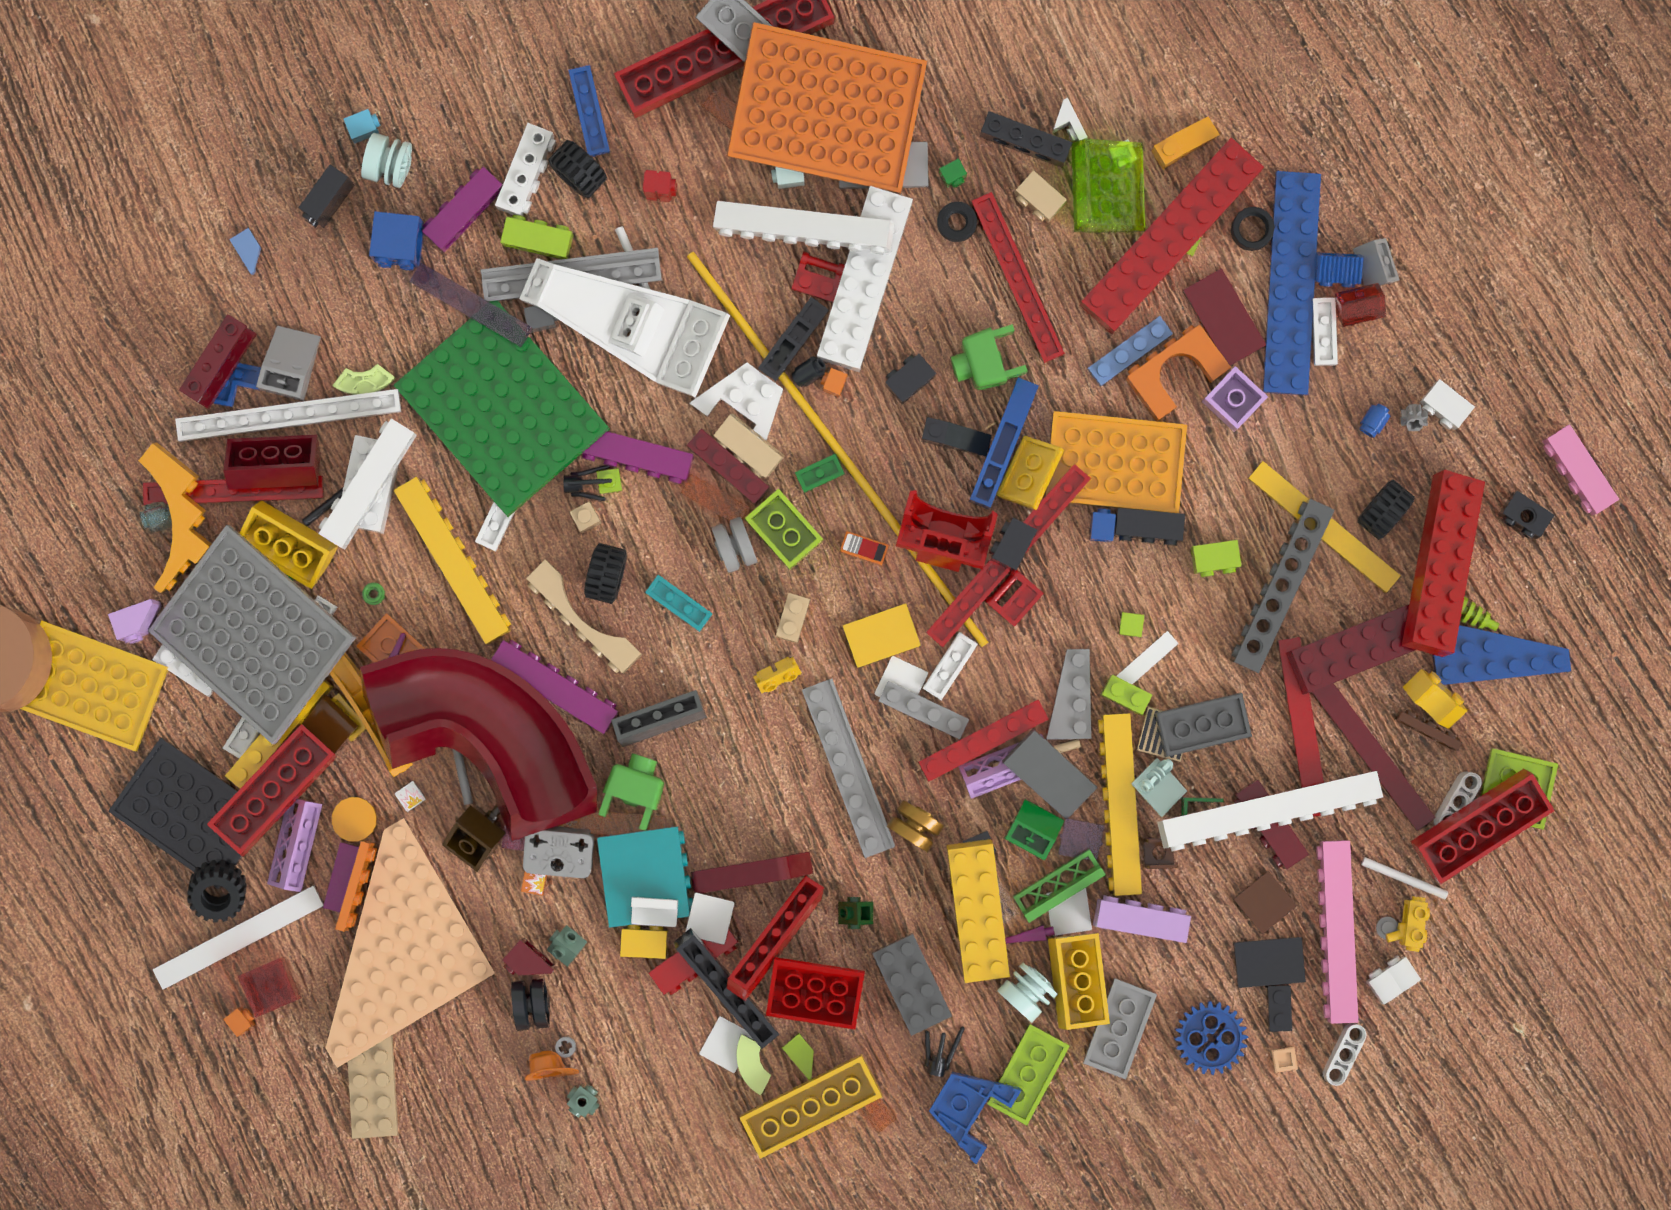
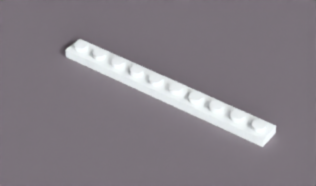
M394 389L177 418L175 420L178 441L182 442L399 413L402 411L399 391Z

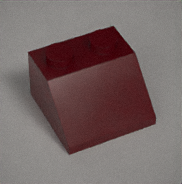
M525 937L520 939L502 959L505 963L503 967L512 975L516 973L518 975L551 974L558 968Z

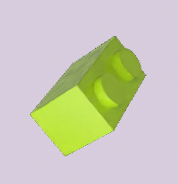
M1238 540L1191 547L1194 574L1200 573L1201 577L1214 576V571L1221 570L1223 574L1235 573L1236 568L1241 567Z
M1110 675L1100 696L1138 715H1143L1152 694L1114 675Z

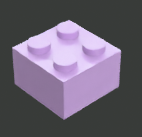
M1235 366L1207 395L1202 403L1235 432L1268 396Z

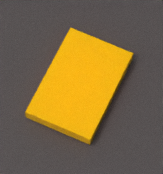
M1024 435L996 495L1007 501L1037 510L1064 450L1061 447Z
M906 604L843 625L857 668L921 646Z

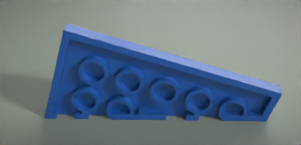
M1459 625L1455 652L1445 657L1433 655L1434 672L1439 676L1443 685L1571 672L1569 649Z

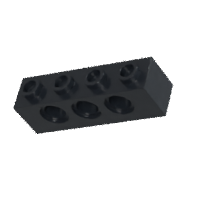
M988 111L980 133V137L1061 168L1064 166L1072 142L990 111Z

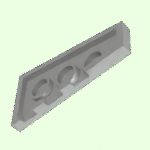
M1090 649L1066 650L1046 740L1091 739Z

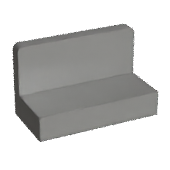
M1386 238L1373 240L1353 249L1354 254L1363 256L1362 279L1366 290L1400 280Z

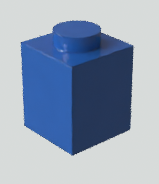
M1097 509V512H1093L1091 515L1089 540L1113 542L1116 514H1111L1109 509Z

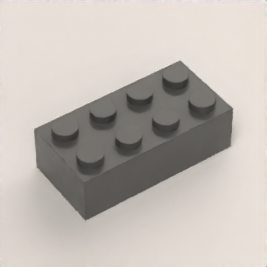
M913 933L872 952L911 1036L952 1017Z

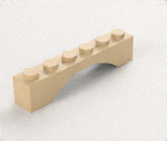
M544 560L526 578L530 582L527 586L536 595L540 592L546 598L543 602L551 610L557 608L562 613L559 617L568 626L573 624L578 629L575 633L584 642L588 639L594 645L591 649L600 658L604 655L610 660L607 665L614 672L618 673L621 671L624 674L642 656L626 638L600 633L581 620L567 598L563 576L547 560Z

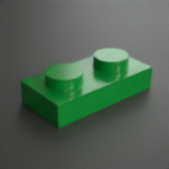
M833 454L795 472V475L803 492L806 493L845 475L836 454Z

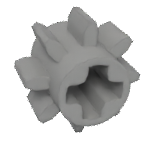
M1409 404L1405 410H1401V426L1406 425L1408 431H1420L1423 425H1428V411L1422 410L1421 404Z

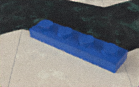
M590 65L568 70L587 153L591 157L610 153Z

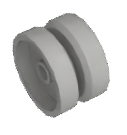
M741 517L730 520L729 525L733 533L730 536L723 524L711 527L716 539L714 542L721 561L725 563L728 573L739 570L740 564L737 555L741 554L746 566L758 563Z

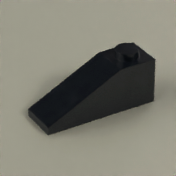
M927 417L921 442L986 457L991 435Z

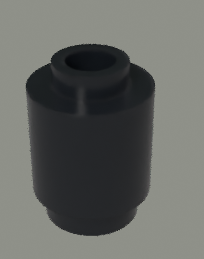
M812 356L795 367V370L792 372V378L799 387L809 386L825 375L826 366L820 358Z

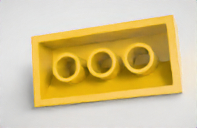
M260 501L251 508L239 533L284 574L310 589L315 586L338 548L336 544L264 501Z
M1099 933L1048 938L1053 986L1058 994L1055 997L1059 1029L1070 1030L1110 1024Z

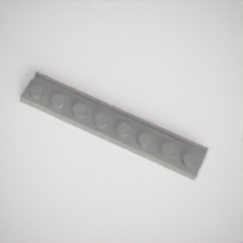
M658 248L547 261L555 265L627 284L662 281ZM534 263L481 269L484 302L520 298Z
M831 678L802 689L864 857L867 858L894 848V841L889 828L886 827L885 817L833 679Z

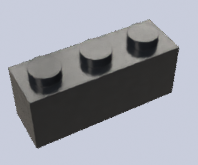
M1117 508L1114 536L1119 537V541L1132 542V538L1141 539V543L1155 544V540L1164 541L1163 545L1177 546V542L1183 541L1185 514Z

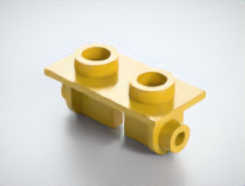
M786 657L774 663L777 668L775 672H773L771 666L756 672L757 675L753 676L761 693L771 692L778 685L784 682H791L798 675L802 674L794 657Z

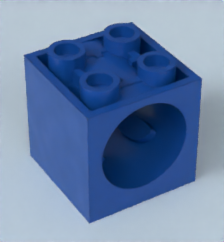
M374 211L369 256L382 268H391V265H398L400 269L413 271L414 267L420 268L424 222L419 216Z

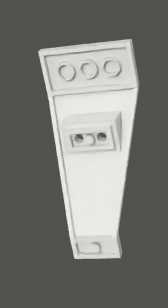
M536 258L519 298L525 303L542 308L656 383L695 398L730 317L726 312L688 299L555 265Z

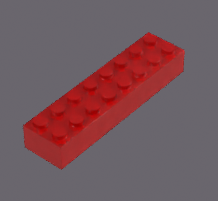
M1445 469L1433 475L1402 640V646L1440 657H1445L1455 652L1485 481Z

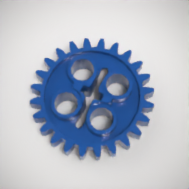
M1208 1001L1207 1007H1204L1203 1003L1199 1002V1009L1190 1006L1191 1014L1183 1012L1186 1019L1185 1021L1178 1019V1022L1182 1024V1028H1175L1180 1033V1036L1174 1037V1040L1180 1041L1181 1044L1175 1048L1183 1050L1179 1055L1180 1058L1188 1057L1185 1062L1187 1066L1193 1062L1194 1071L1201 1067L1202 1074H1205L1207 1069H1209L1211 1075H1214L1215 1069H1218L1223 1074L1224 1066L1231 1070L1230 1063L1232 1061L1239 1064L1236 1056L1244 1057L1240 1049L1247 1048V1045L1242 1043V1040L1247 1039L1248 1036L1242 1034V1031L1246 1030L1247 1027L1239 1026L1243 1018H1234L1237 1014L1236 1010L1228 1013L1230 1006L1226 1005L1221 1009V1002H1217L1215 1007H1213L1212 1002ZM1208 1016L1216 1018V1024L1211 1028L1205 1025V1019ZM1224 1022L1225 1026L1214 1035L1215 1042L1209 1041L1202 1051L1197 1053V1049L1208 1041L1206 1035L1208 1033L1214 1034ZM1230 1031L1233 1036L1231 1042L1223 1043L1221 1039L1222 1034ZM1194 1032H1198L1201 1036L1197 1044H1191L1189 1040L1190 1035ZM1210 1048L1217 1050V1056L1213 1060H1208L1206 1057V1052Z

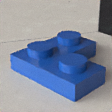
M238 363L213 404L233 408L238 386L260 391L256 385L261 367Z

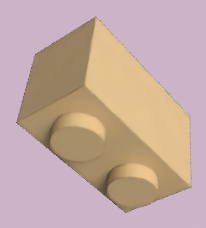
M1034 170L1015 191L1017 202L1023 207H1030L1034 211L1032 214L1041 222L1049 223L1067 201L1065 197Z
M788 593L776 633L777 638L798 644L810 599Z

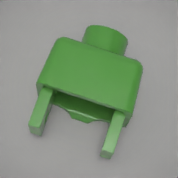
M1013 324L996 330H992L989 327L963 338L961 344L963 353L950 357L958 382L971 378L976 390H984L1005 385L1008 379L1027 373L1026 365L1005 371L1001 354L995 342V339L1013 334L1015 331Z
M632 753L628 766L614 765L602 791L605 793L598 815L607 816L614 796L622 799L624 804L633 807L639 805L646 807L639 829L646 831L653 810H658L664 787V780L653 775L657 761Z

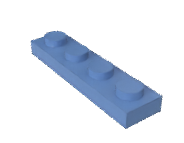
M1159 316L1088 367V371L1101 387L1165 341L1173 333L1161 316Z

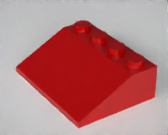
M774 957L766 1016L855 1030L865 971Z

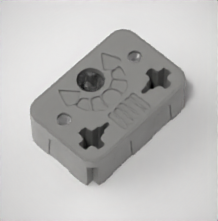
M555 826L525 836L523 869L530 874L586 878L590 875L593 866L595 835L591 834L589 829ZM536 834L539 835L540 842H536V838H534ZM580 839H584L585 846H581ZM555 859H560V862H562L561 866H556Z

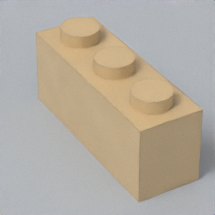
M730 414L713 435L722 447L732 450L735 453L733 456L742 464L748 463L752 467L750 470L759 478L762 476L765 478L769 477L785 457L784 454L734 414Z

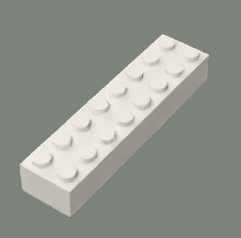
M870 186L860 217L891 220L895 225L891 252L884 251L883 254L871 253L869 249H862L861 252L850 250L818 350L817 358H820L822 361L860 372L913 199Z

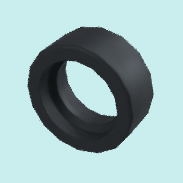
M1253 206L1243 209L1236 215L1232 221L1230 231L1232 239L1237 246L1243 250L1255 251L1260 250L1269 243L1273 237L1275 226L1272 217L1267 211ZM1249 216H1256L1262 219L1266 228L1263 238L1255 242L1244 239L1239 230L1242 220Z

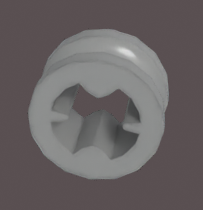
M565 1036L556 1042L555 1050L561 1057H570L576 1050V1043L571 1037ZM562 1041H567V1044L571 1043L572 1047L569 1049V1053H564L565 1050H560V1046L563 1045Z

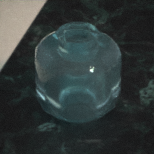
M163 501L144 505L142 512H139L143 528L148 529L152 533L171 527L172 519L169 506L167 507Z

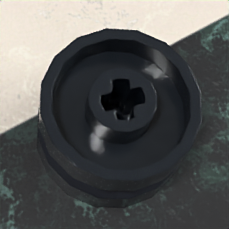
M533 979L530 983V994L527 983L524 980L513 981L511 984V997L516 1030H529L532 1022L531 1015L537 1029L549 1028L550 1000L545 979Z

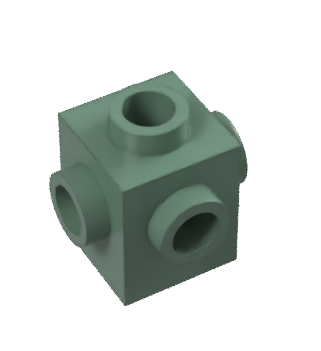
M566 925L561 932L556 930L550 937L549 941L552 943L547 951L568 967L586 945L587 941Z
M581 1084L579 1088L574 1086L567 1095V1098L570 1099L567 1103L570 1107L568 1110L578 1118L580 1116L585 1118L588 1113L593 1115L600 1105L597 1103V1100L600 1098L597 1095L598 1091L589 1084L586 1086ZM580 1098L586 1099L587 1103L585 1106L578 1103Z

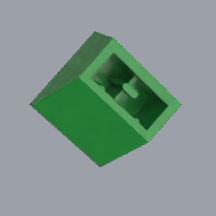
M1024 799L1003 839L1045 861L1065 820Z

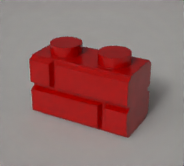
M646 170L644 172L643 192L646 200L657 201L659 199L660 202H670L672 196L676 197L677 183L676 179H672L670 172L659 171L657 173L655 170Z

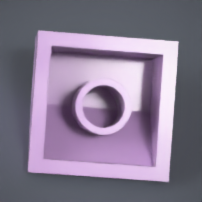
M149 599L108 614L116 639L125 641V643L130 642V644L142 641V636L149 634L148 630L162 607L161 602Z

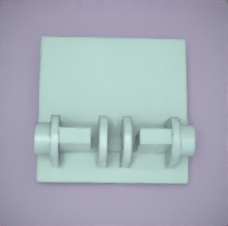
M1156 758L1131 784L1153 809L1163 817L1187 790L1170 772L1173 769V762L1170 759L1160 761Z

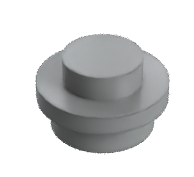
M1383 917L1376 924V932L1381 938L1386 939L1387 933L1398 931V923L1392 917Z

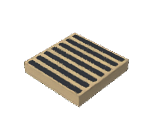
M1147 707L1136 750L1181 762L1183 753L1169 757L1164 756L1155 713L1162 710Z

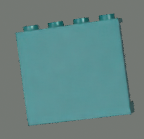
M679 826L597 838L609 928L632 925V897L678 900L677 918L690 916L693 898H688L687 889H691L690 875L685 876L684 867L688 866L687 853H682L681 844H685L684 831H679Z

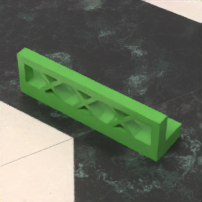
M1087 849L1018 892L1013 898L1030 923L1106 874L1090 849ZM1088 856L1094 867L1087 871L1079 870L1080 861ZM1065 870L1074 872L1072 880L1068 883L1059 881L1061 873ZM1045 882L1055 884L1053 892L1049 895L1040 893L1041 886ZM1026 894L1035 895L1034 904L1025 909L1020 898Z

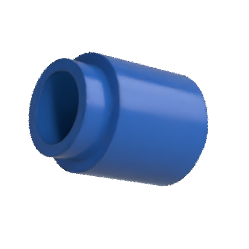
M1379 403L1376 406L1371 405L1360 422L1359 430L1369 437L1375 438L1377 434L1381 433L1391 417L1388 414L1389 409Z

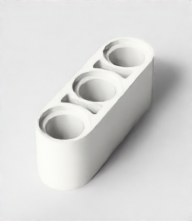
M1462 772L1457 776L1435 814V825L1440 823L1444 816H1451L1474 800L1482 784L1478 774ZM1471 776L1473 784L1467 788L1465 786V779ZM1459 795L1462 803L1456 808L1453 801Z
M1349 1023L1343 1028L1323 1069V1077L1331 1085L1338 1086L1346 1080L1367 1036L1365 1029L1361 1025ZM1358 1028L1360 1032L1359 1037L1351 1040L1349 1036L1351 1029ZM1347 1048L1350 1055L1348 1059L1341 1060L1339 1053L1342 1049ZM1333 1069H1338L1340 1072L1339 1078L1336 1080L1329 1078L1330 1071Z

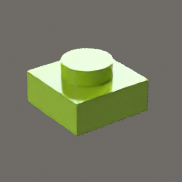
M619 468L597 472L598 479H612L611 483L599 484L600 494L623 491Z

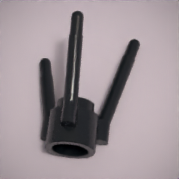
M604 465L564 475V492L571 493V497L605 501L606 498L603 496L579 492V490H583V485L611 483L612 479L583 480V477L580 476L606 470L610 466Z
M963 1026L955 1038L946 1061L945 1057H942L946 1034H941L937 1055H932L931 1059L929 1031L925 1032L926 1059L924 1066L928 1067V1074L944 1077L945 1070L949 1071L951 1060L965 1030Z

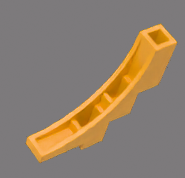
M156 442L150 445L138 461L152 474L161 487L169 505L172 519L170 556L163 574L154 586L158 592L162 593L166 590L171 591L178 582L175 578L180 572L184 574L192 565L189 561L191 560L197 564L212 543L193 529V527L198 528L205 520L203 515L206 510L186 495V492L190 494L198 485L196 480L199 476Z
M345 652L329 674L359 716L378 748L389 772L395 777L399 773L406 771L413 764L409 763L392 769L363 696L360 671Z

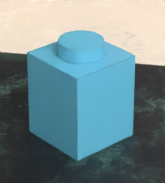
M369 109L344 118L350 137L355 144L370 138L373 133L379 134L377 127L381 126L376 113L372 115Z

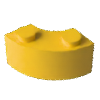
M1421 669L1403 686V689L1414 703L1423 708L1439 725L1448 729L1468 711L1463 705L1465 702L1458 693H1452L1441 683L1439 676L1433 671L1428 673Z

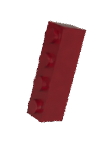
M702 428L687 444L689 450L754 506L770 490L767 484Z
M1255 779L1233 794L1236 798L1233 802L1236 804L1266 797L1269 794L1260 781ZM1278 822L1270 824V829L1258 831L1261 835L1259 838L1265 849L1270 848L1274 854L1271 858L1278 868L1283 867V869L1287 870L1309 855L1289 824L1279 826Z

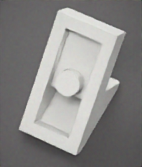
M1066 98L1062 102L1052 133L1068 126L1067 133L1071 141H1076L1077 145L1086 142L1087 135L1069 99Z

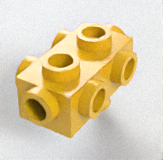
M1412 896V900L1404 899L1402 923H1398V931L1386 934L1388 943L1400 940L1399 944L1406 946L1408 951L1419 952L1420 948H1423V943H1426L1427 940L1425 924L1430 916V908L1428 903L1425 902L1426 898Z

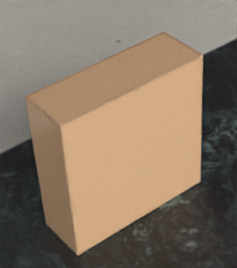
M1294 1046L1271 1050L1275 1073L1298 1069Z

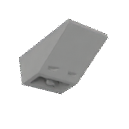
M277 325L262 363L256 387L261 391L304 401L321 336Z

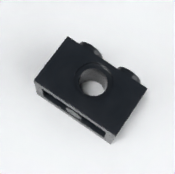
M1519 491L1512 492L1498 514L1503 518L1501 520L1503 523L1510 527L1516 526L1522 530L1520 533L1530 540L1540 538L1555 516ZM1522 511H1526L1529 514L1530 520L1528 523L1521 520L1520 515Z

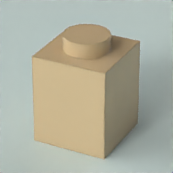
M590 502L570 511L573 520L582 534L602 523Z

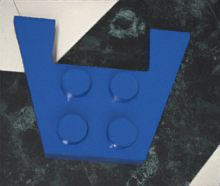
M952 1071L930 1107L929 1112L946 1132L950 1133L958 1142L960 1148L962 1147L973 1163L977 1164L987 1148V1144L970 1135L968 1131L989 1097H993L1011 1108L1022 1089Z

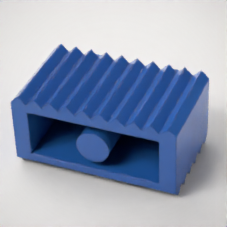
M1316 252L1315 281L1319 282L1320 286H1333V283H1342V287L1348 288L1355 287V284H1361L1363 256L1360 254Z

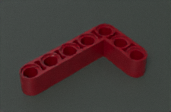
M810 851L777 858L691 872L695 894L782 881L814 874Z

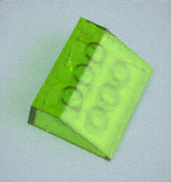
M1086 138L1072 143L1074 232H1144L1143 143Z

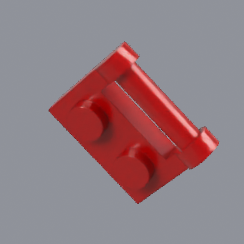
M803 251L791 290L834 303L845 264L839 263L838 265L810 256V253ZM809 264L836 273L835 279L805 270L806 265Z
M1010 570V575L984 602L1015 627L1044 593L1018 570L1015 572ZM1018 580L1022 585L1001 607L997 602Z

